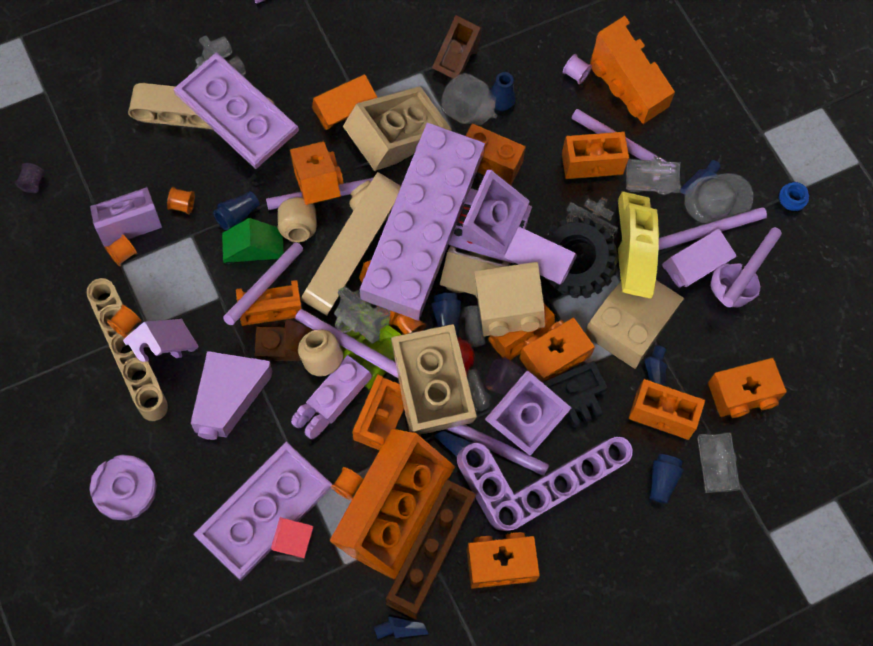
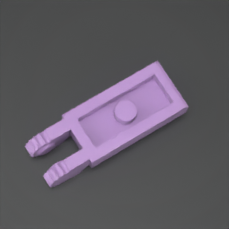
M347 355L342 360L339 368L331 373L306 401L307 404L299 407L291 419L292 424L296 428H301L313 417L306 426L304 433L311 439L317 437L349 405L372 378V374Z

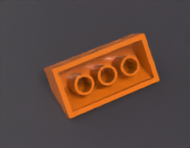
M391 429L329 541L350 557L392 579H396L444 483L450 478L455 466L417 433Z

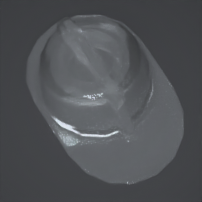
M464 73L456 76L446 86L442 95L443 111L451 118L462 124L468 123L472 125L473 123L478 126L484 124L490 117L497 118V114L494 112L496 98L485 82Z
M726 173L702 177L695 180L688 187L685 194V206L688 213L695 220L702 223H711L748 212L753 204L751 185L744 177L737 174Z

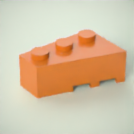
M623 16L598 32L590 64L592 65L593 72L609 85L613 95L619 97L627 105L630 114L637 117L644 124L669 108L675 91L656 62L649 63L641 50L645 45L641 39L634 40L626 27L630 22L626 16Z

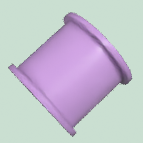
M574 54L566 63L563 74L569 75L578 81V84H581L588 76L592 65L587 64Z

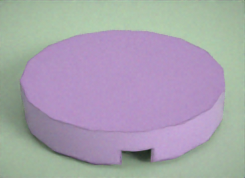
M119 455L98 466L91 478L89 490L93 503L102 514L115 520H129L138 517L150 507L155 499L157 484L155 475L146 462L135 456Z

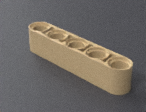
M139 83L134 86L128 114L133 119L142 122L212 129L175 95L173 89L176 86Z
M377 172L303 293L301 301L326 316L328 315L392 210L401 188L399 184Z
M104 278L95 279L87 287V297L131 397L143 418L149 421L160 420L167 413L168 404L149 361H140L133 351L125 354L120 353L122 348L126 346L123 341L125 338L109 327L107 323L121 309L123 303L111 281ZM102 294H110L106 300L98 301ZM139 371L146 372V375L141 380H132L135 373ZM158 398L155 406L151 408L144 407L148 399Z

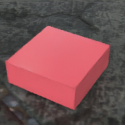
M280 517L271 550L305 558L313 526Z

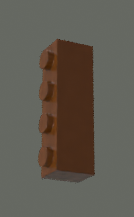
M446 480L386 597L387 606L415 620L417 619L474 504L476 493Z

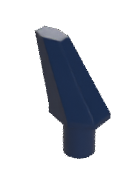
M711 160L706 169H699L680 188V193L692 194L718 181L716 173L721 167L720 163Z
M657 345L654 346L652 356L645 358L644 361L650 381L665 386L667 365L663 362L666 349Z
M441 431L434 435L456 457L460 450L473 443L446 431ZM468 451L466 460L473 467L480 460L474 451Z
M390 614L387 615L389 621L373 626L378 639L393 633L396 639L399 637L429 634L423 622Z

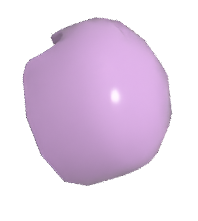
M725 263L714 270L711 290L721 302L742 272L741 263ZM756 273L732 307H741L759 296L761 286Z

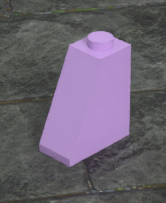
M207 351L191 419V425L199 437L215 440L217 436H228L270 380L273 372L270 361Z

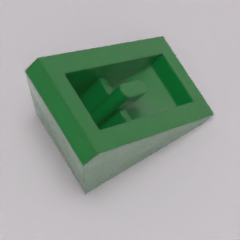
M248 218L222 233L224 263L279 259L284 254L283 236L280 234L278 227Z

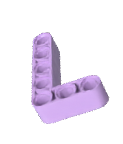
M623 437L605 440L515 493L509 487L490 451L481 443H472L460 450L457 455V464L470 489L476 493V499L490 524L499 531H510L527 523L630 461L633 449L629 441ZM611 444L617 446L620 451V457L617 461L613 460L609 455ZM470 450L476 451L480 455L481 463L477 468L467 463L466 455ZM584 460L590 461L593 465V474L590 477L582 471ZM558 475L564 477L567 482V488L563 493L559 492L554 485V480ZM485 479H491L496 483L497 491L495 495L488 496L483 491L482 487ZM530 491H534L539 495L540 504L536 509L531 508L527 503V495ZM503 507L509 508L513 514L512 522L509 525L503 524L499 519V512Z

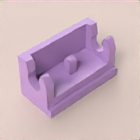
M518 227L504 256L505 259L518 265L538 262L540 275L560 285L564 283L577 257L576 253L521 227Z
M717 229L670 257L661 265L680 288L684 285L685 287L691 285L737 256L720 229Z
M182 319L144 321L123 340L142 362L149 361L148 356L144 353V347H150V350L156 356L170 352L175 358L182 357L181 351L188 350L193 352L199 347Z

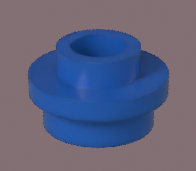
M799 182L784 185L779 192L780 203L791 211L803 209L809 201L807 188ZM789 195L795 196L797 200L792 199Z

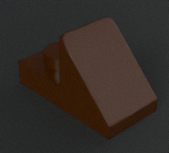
M456 15L432 68L455 80H460L471 54H477L482 27Z
M292 320L285 321V328L256 327L255 359L301 361L298 353L299 342L313 329Z

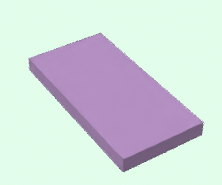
M217 52L173 89L175 95L255 169L299 131L298 126Z
M285 442L193 535L242 581L271 551L279 518L282 517L299 522L331 489L332 483L290 444Z

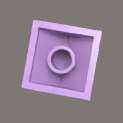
M487 170L463 223L462 239L505 255L530 201L492 170Z
M148 187L90 206L93 224L104 247L118 240L122 234L127 239H131L162 228Z
M527 370L485 420L530 456L569 412L571 407Z

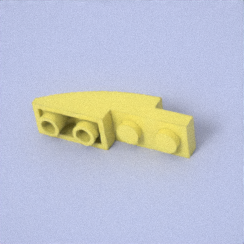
M622 191L618 198L622 242L618 247L622 292L651 299L654 295L659 251L657 209L651 208L650 198Z

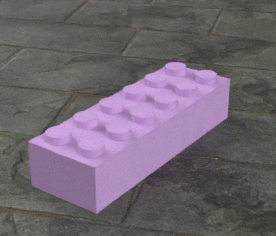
M430 123L426 124L361 284V300L412 319L420 320L481 163L485 143Z

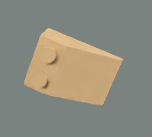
M420 86L357 103L343 125L374 171L395 165L413 155L427 123L452 131L451 127Z
M657 280L655 282L654 295L651 299L623 293L620 281L590 320L585 334L590 340L636 369L684 298Z
M454 324L391 337L409 432L422 435L473 423L477 416Z

